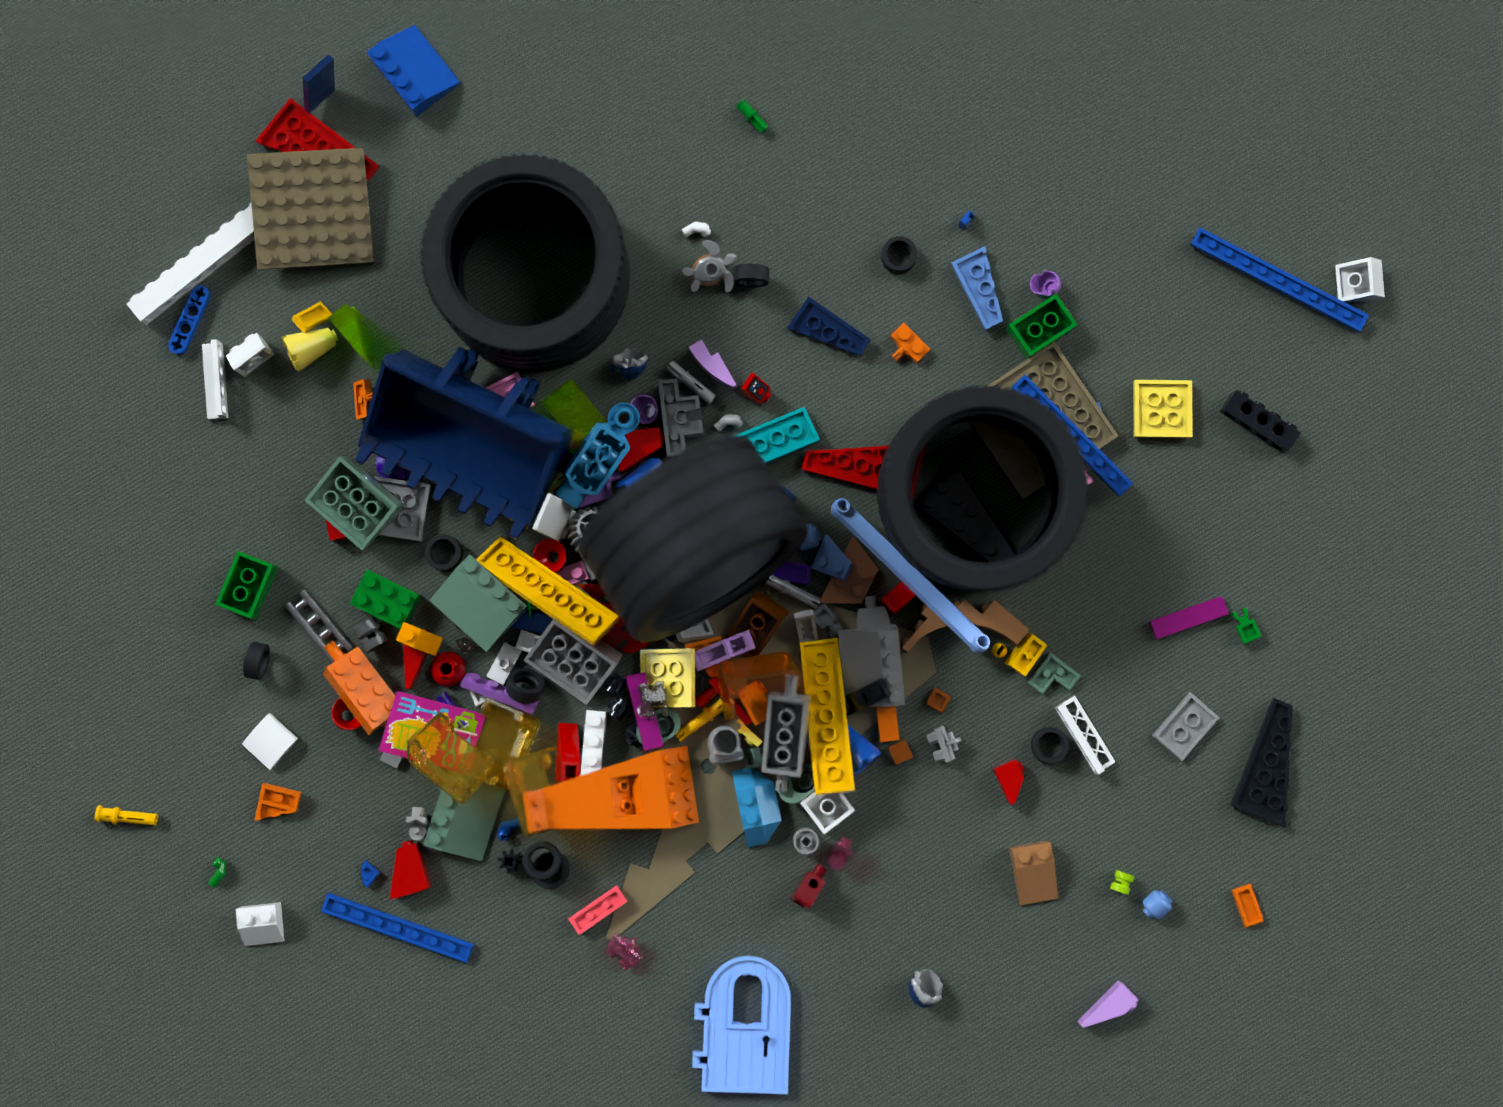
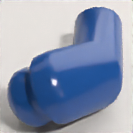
M521 817L502 822L497 832L498 838L501 841H506L509 838L513 828L522 827Z

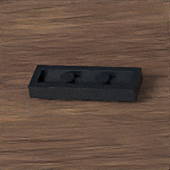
M883 678L845 695L847 716L891 695Z

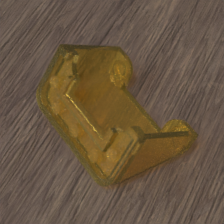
M486 697L485 702L481 706L482 715L487 718L473 754L467 753L463 755L457 770L494 787L510 790L518 781L539 729L540 719Z
M439 712L407 740V759L414 768L457 802L465 804L496 766L498 756L492 749H483L480 752L454 731V721L451 717Z

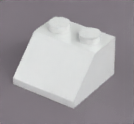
M1369 257L1335 265L1339 300L1343 302H1361L1385 298L1382 260Z
M258 333L247 336L244 343L240 346H234L230 349L229 354L226 355L231 367L244 377L275 355Z
M814 792L801 802L823 834L827 833L855 811L842 793L816 796Z
M281 902L242 906L236 909L237 928L244 946L284 942Z

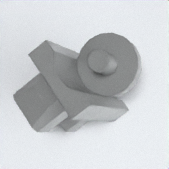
M944 726L934 729L933 732L927 735L930 745L939 742L941 749L933 752L936 762L945 761L947 763L955 759L953 751L959 750L957 742L961 741L960 737L955 738L952 731L946 733Z
M412 807L411 817L406 816V823L410 828L409 836L414 841H421L426 837V831H428L430 826L428 813L425 812L423 807Z

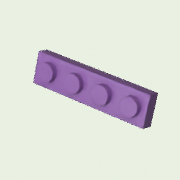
M467 673L460 687L533 714L539 703V700L531 704L516 702L509 697L505 686L499 685L496 681L481 678L475 673Z

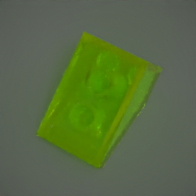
M345 303L328 318L362 359L374 368L376 365L367 326L362 321L365 318L354 305L350 307Z
M572 378L542 401V404L558 423L572 429V440L578 448L596 422L607 423Z

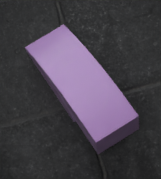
M702 340L689 346L690 353L705 372L722 385L732 390L737 389L735 381L718 352L711 356Z
M749 630L695 651L697 671L755 649L756 647Z

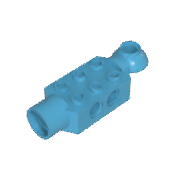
M619 403L613 406L608 414V422H596L564 467L566 479L555 494L567 504L578 509L588 494L598 495L629 451L630 446L624 435L632 432L638 426L640 416L638 410L632 404ZM622 413L628 414V418L624 422L618 420L619 415Z

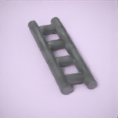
M306 589L300 592L303 599L295 606L291 601L285 605L287 610L332 663L334 660L324 649L327 645L324 640L332 633L339 641L337 646L340 650L345 648L350 652L354 649V646ZM306 605H309L315 614L306 620L299 611ZM321 619L327 628L318 635L312 628V625Z

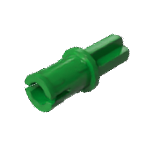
M745 99L737 104L736 108L759 133H764L768 129V125L758 115V111H755Z

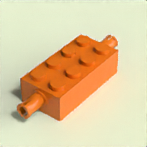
M331 641L324 649L329 653L334 662L325 668L323 675L368 735L381 727L386 728L395 698L394 693L359 647H356L347 654H343L335 641Z

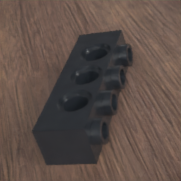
M1235 390L1232 392L1219 412L1282 454L1288 452L1301 433L1297 430V427L1290 422L1286 423L1281 420L1279 414L1266 410L1262 403L1254 402L1248 398L1249 395L1244 391ZM1242 405L1248 408V414L1242 412ZM1258 416L1263 417L1264 425L1258 423ZM1274 426L1280 429V435L1274 433Z

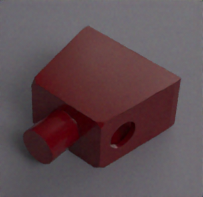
M817 864L813 872H806L790 900L805 910L810 909L826 883L822 878L827 869ZM810 881L814 882L815 886L813 888L809 886Z

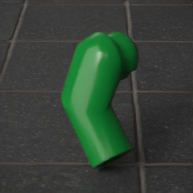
M219 857L213 861L212 866L217 868V870L208 882L214 888L225 877L227 863Z

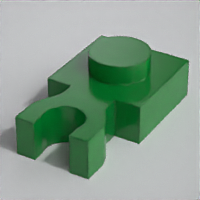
M1246 607L1241 609L1243 612L1242 617H1239L1237 612L1231 613L1232 617L1239 624L1234 627L1242 644L1262 636L1255 620L1248 619Z

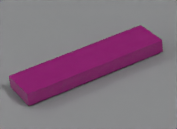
M1220 596L1151 620L1149 624L1155 639H1159L1229 613L1223 597Z
M645 672L626 676L644 752L663 748Z

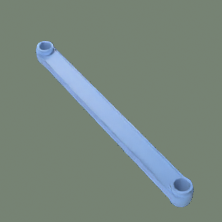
M840 498L832 504L831 514L846 526L951 628L974 653H982L988 649L990 645L988 636L983 634L935 586L910 565L850 505L848 500Z

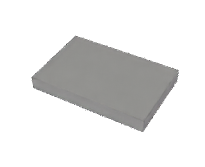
M1189 692L1152 736L1175 757L1183 761L1220 718Z

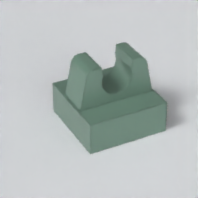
M756 747L743 750L747 769L762 766L761 753L764 748Z

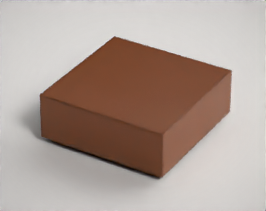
M934 687L925 704L942 714L952 697Z
M906 740L888 747L895 765L913 758Z

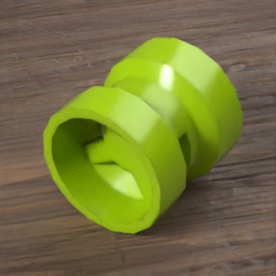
M1116 870L1114 874L1115 880L1111 883L1110 889L1129 895V886L1134 881L1135 876Z

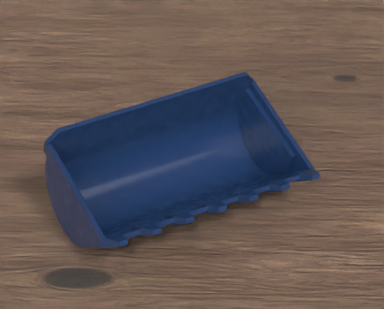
M459 347L445 368L405 349L393 355L390 353L385 355L358 443L360 450L355 461L363 465L372 453L382 457L386 461L381 474L388 477L397 466H400L411 472L406 485L413 490L425 478L437 484L432 499L438 502L450 490L463 497L458 508V512L466 514L474 503L489 509L484 520V524L489 527L494 524L500 515L514 521L510 537L517 540L525 528L529 529L539 514L546 494L563 466L572 439V429L530 409L540 382L533 378L529 380L521 377L519 381L515 382L505 398L470 381L477 367L479 353L472 349L468 351Z

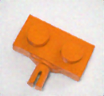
M905 323L890 335V338L898 347V350L891 355L892 359L896 362L903 355H906L915 363H918L930 351V348Z
M362 379L353 383L356 420L366 419L373 395L370 379Z

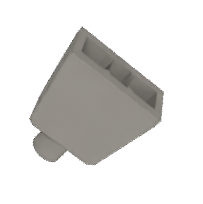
M876 596L864 597L865 608L857 610L856 628L891 625L886 607H877Z

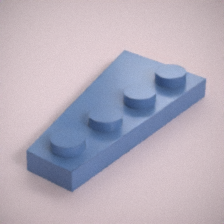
M984 246L952 262L951 266L986 331L1002 323L1003 319L995 293L990 264L986 255V247Z

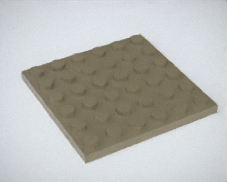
M364 148L247 154L258 270L374 263Z
M1055 342L988 385L1000 386L1002 389L1005 387L1011 389L1020 378L1026 375L1099 449L1118 437V434ZM970 422L1022 500L1045 485L1044 474L1036 455L1019 436L1006 428L992 423Z

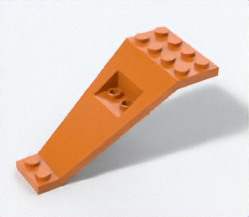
M688 746L653 751L539 790L523 792L528 832L545 829H672L699 823Z

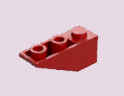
M558 723L555 781H566L580 776L581 759L578 724Z

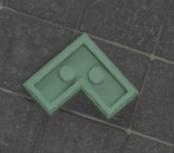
M1049 652L1027 681V684L1042 695L1053 680L1070 691L1081 675Z

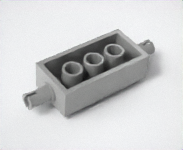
M792 675L785 676V692L772 691L768 696L761 772L777 774L775 790L780 791L781 789V792L787 791L788 776L801 777L804 771L811 696L796 693L798 679L796 675H793V677Z

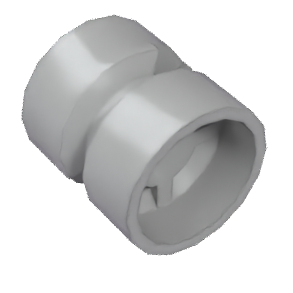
M803 827L795 832L793 843L798 852L811 854L817 849L819 839L813 829Z

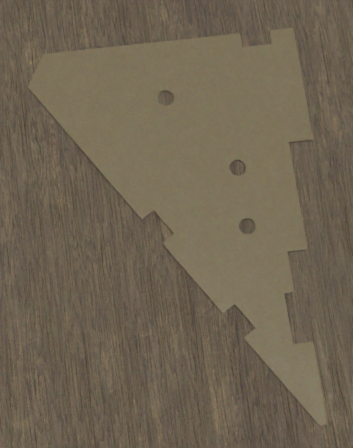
M762 582L728 607L707 618L714 633L711 638L721 636L722 640L725 638L751 597L757 590L761 592L765 588V582ZM779 593L778 600L775 602L789 611V613L756 661L752 662L740 654L727 660L729 674L715 677L748 716L749 714L736 691L756 680L758 684L763 683L767 690V693L764 695L768 700V696L772 691L785 692L786 675H792V677L796 675L798 676L796 693L805 695L802 663L798 658L801 651L793 613L811 609L814 612L823 604L817 603L818 607L814 609L785 593L783 595ZM826 604L837 617L832 623H839L845 630L856 629V612L832 604ZM816 624L818 639H831L826 633L828 627L821 630ZM897 626L905 699L936 673L929 637L925 635L921 637L911 650L906 653L901 649L904 645L901 641L907 634L912 635L914 632ZM676 637L672 643L669 642L667 649H684L686 647ZM692 640V641H690L689 643L696 642V641H701V640ZM704 669L701 670L700 675L707 674L704 680L709 682L712 678ZM695 676V685H702L700 682L702 680L701 677L697 678ZM704 684L702 687L706 690L711 684ZM700 688L697 689L695 698L703 692ZM718 694V695H717L716 697H714L709 703H707L702 709H704L705 707H706V708L710 707L712 704H714V703H715L716 701H718L720 698L722 699L723 703H725V704H727V703H726V701L720 696V694ZM696 702L695 707L672 708L680 718V728L703 712ZM868 706L847 716L848 725L859 734H863L877 722L876 707ZM719 713L712 722H707L682 742L674 735L663 743V748H659V750L688 746L699 823L672 829H662L649 869L630 863L621 890L628 902L614 911L606 938L614 940L695 872L686 860L703 846L709 843L718 854L744 832L732 771L747 768L745 757L739 761L716 764V770L712 774H706L701 769L702 762L705 759H709L710 752L707 742L712 730L723 725L731 726L735 730L741 728L740 723L737 722L740 718L736 713L730 719H724ZM766 720L756 726L752 721L746 727L763 741L758 747L764 748ZM739 733L742 750L757 747L756 745L751 747L743 740L745 736ZM806 741L804 763L812 764L811 751ZM762 766L753 768L774 782V787H776L777 774L761 772ZM776 791L777 801L779 803L783 799H781L779 791Z

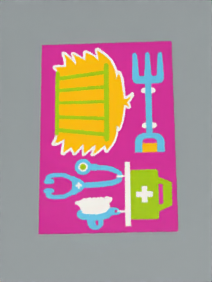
M397 691L379 751L468 774L486 715ZM458 719H461L462 721H464V722L467 723V724H466L465 726H463L462 723L460 722V720H458Z

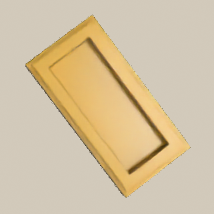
M319 302L295 314L291 320L303 333H306L332 319L333 314L322 302Z

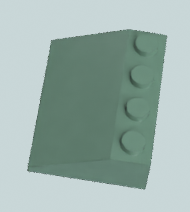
M339 456L304 500L362 551L395 519L405 506L349 456Z
M471 555L452 572L429 600L486 653L527 609V605Z
M448 770L423 845L443 852L482 861L506 787L462 772Z

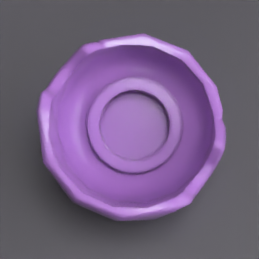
M1044 270L1040 275L1034 274L1030 281V289L1037 297L1042 299H1049L1053 295L1058 294L1061 288L1059 276L1055 272Z
M638 395L632 399L630 404L638 410L640 415L639 423L651 424L658 419L660 406L655 398L649 395Z

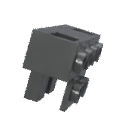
M677 379L658 381L668 459L686 450V438L704 436L699 395L680 397Z

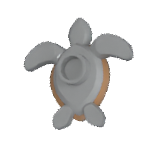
M710 240L703 241L702 245L709 250L710 254L701 256L692 268L685 267L682 269V273L690 276V280L693 282L691 284L692 292H696L700 285H715L722 279L725 283V291L730 292L734 286V276L730 271L726 270V267L735 263L737 255L729 253L720 257V248L715 242Z

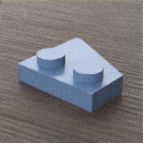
M825 534L811 568L846 582L853 563L833 542V539Z

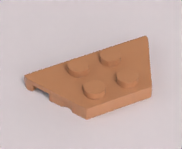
M854 537L851 538L844 552L845 556L853 563L848 579L845 582L831 577L821 597V604H862L879 570Z

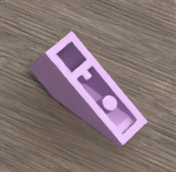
M1118 980L1077 1022L1084 1028L1124 1015L1127 1012L1130 1013L1136 1008V1003L1139 1000Z

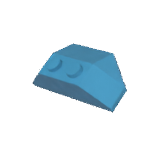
M753 768L734 770L732 775L747 847L766 844L782 821L774 782Z

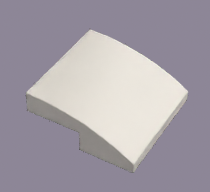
M269 713L248 735L242 745L271 770L281 757L290 750L298 738Z

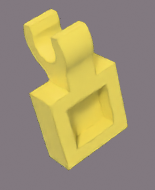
M737 720L741 725V728L736 730L737 733H742L745 736L743 740L751 747L754 745L758 747L763 741L748 729L742 720Z

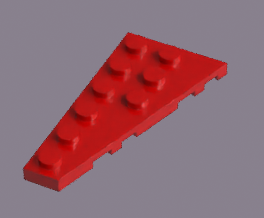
M289 98L255 140L259 145L280 152L355 148L314 115L307 113L302 106ZM364 154L366 179L368 182L380 167Z
M927 443L921 449L914 464L911 476V499L914 495ZM889 446L806 451L801 470L877 490L879 470Z

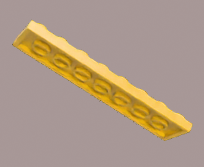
M501 536L476 559L502 584L592 646H595L619 621V616Z
M838 638L800 642L805 695L811 696L808 728L815 795L855 791L839 640Z

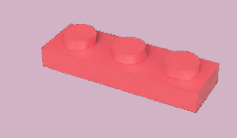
M616 885L568 920L578 935H580L628 902L618 885Z

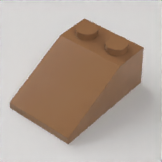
M1046 840L1009 847L1019 904L1025 905L1058 899L1051 842Z

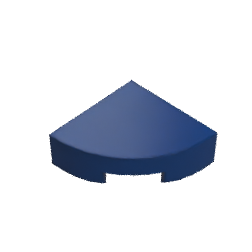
M968 211L960 220L958 226L961 229H965L974 218V214Z
M365 860L361 868L362 881L367 888L370 887L381 873L368 860Z

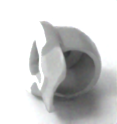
M727 725L718 726L712 730L707 742L710 752V763L721 764L742 760L744 752L741 749V738L737 731Z

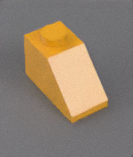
M403 622L396 640L436 656L443 638Z

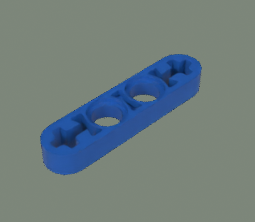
M197 285L191 291L169 341V349L176 355H183L187 352L210 301L211 292L203 285ZM203 291L205 296L199 297L197 293ZM194 300L197 301V302H200V303H201V306L198 305L197 303H194ZM197 307L198 314L193 317L190 316V308ZM185 324H189L191 327L190 332L187 334H183L181 331L182 326ZM178 335L186 338V340L179 338ZM180 343L182 345L181 349L174 347L175 344Z

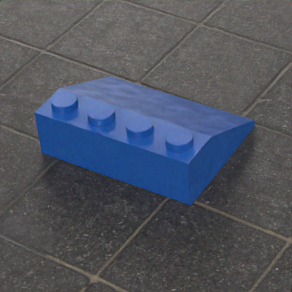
M415 25L380 41L367 51L371 61L416 117L461 84Z

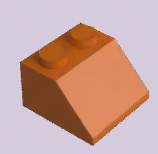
M756 680L736 691L754 725L756 726L765 721L768 700L764 695L767 693V690L763 683L758 684Z

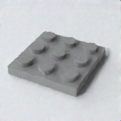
M374 476L373 478L405 505L395 519L379 535L422 542L432 485L419 483L413 490L407 487L408 481Z

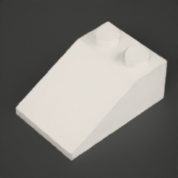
M548 493L532 529L540 535L561 542L568 535V522L572 519L574 513L577 512L574 511V507L562 499Z

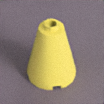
M329 328L281 337L284 347L288 351V356L297 372L302 371L336 346L335 341L338 340L335 331H330Z

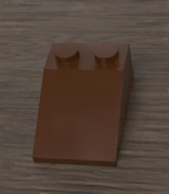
M757 590L724 639L749 630L756 648L742 655L755 662L789 611Z

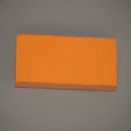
M896 706L876 707L880 742L900 740Z
M1251 884L1232 889L1231 891L1244 927L1247 928L1264 922Z

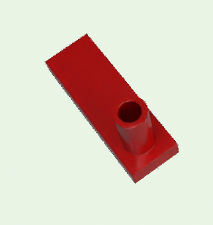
M715 677L709 681L711 686L695 698V702L702 709L714 697L720 694L746 726L752 722L751 718Z

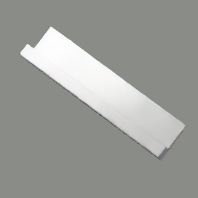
M215 339L211 340L209 344H202L208 420L228 418L223 344Z
M1075 696L1054 707L1095 774L1099 775L1105 771V768L1115 763V760ZM1071 702H1074L1077 707L1075 716L1071 715L1066 707ZM1077 719L1085 720L1087 724L1085 732L1079 729L1076 724ZM1088 735L1096 738V749L1091 748L1088 744ZM1098 752L1104 753L1109 761L1101 765L1097 758Z

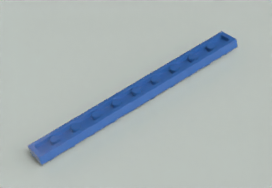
M1202 228L1197 230L1189 245L1357 333L1361 332L1369 316L1367 313Z

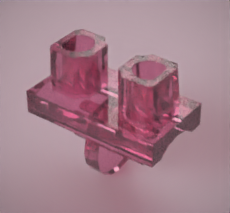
M841 836L840 841L830 850L828 857H830L829 866L833 870H842L851 858L853 851L849 849L852 840Z
M617 933L611 938L605 951L611 958H614L618 953L622 957L619 964L624 970H628L632 966L635 967L643 956L638 952L639 947L634 944L637 940L635 936L629 940L626 936L622 938Z

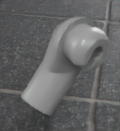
M726 414L713 426L720 432L727 425L739 428L742 426L743 421L737 414Z

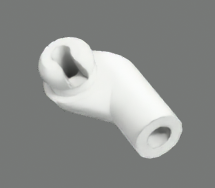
M693 222L683 228L682 232L686 238L695 232H699L703 237L710 235L711 230L707 223Z

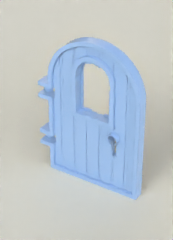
M739 956L726 961L711 976L706 988L705 1003H695L694 1020H704L703 1051L693 1050L692 1068H702V1091L788 1094L791 995L788 983L782 972L766 959L756 956ZM741 975L757 976L762 983L761 1022H753V1024L733 1022L734 985ZM702 1008H710L709 1015H702ZM764 1036L770 1037L767 1042V1056H764V1041L762 1040ZM701 1056H708V1063H700Z

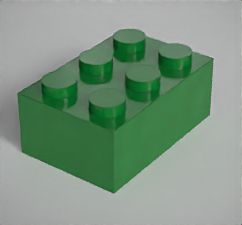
M1055 294L1010 323L1006 331L1027 360L1051 343L1056 342L1073 331L1078 324L1058 295Z
M237 551L215 605L257 620L279 566Z
M366 569L349 604L401 629L403 622H410L422 595Z

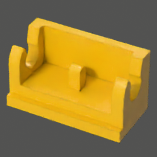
M1027 633L1013 649L1004 664L1026 677L1047 647V644L1034 634Z

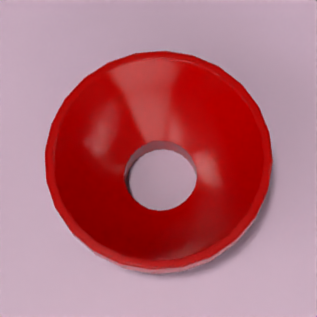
M545 539L535 547L533 558L554 573H557L566 565L568 554L561 542L554 539ZM556 551L559 558L556 562L552 563L549 555L551 552Z
M454 652L440 653L431 663V675L442 686L457 685L465 676V662L460 655ZM444 663H449L452 666V671L448 675L441 672V667Z
M341 698L335 701L331 709V717L334 724L345 731H352L361 727V724L354 715L351 721H345L342 718V713L350 710Z

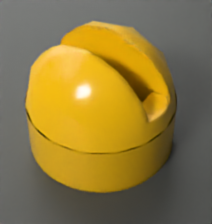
M995 643L992 646L991 652L994 657L1002 658L1007 654V647L1003 643ZM1003 646L1004 648L999 655L996 654L999 648Z

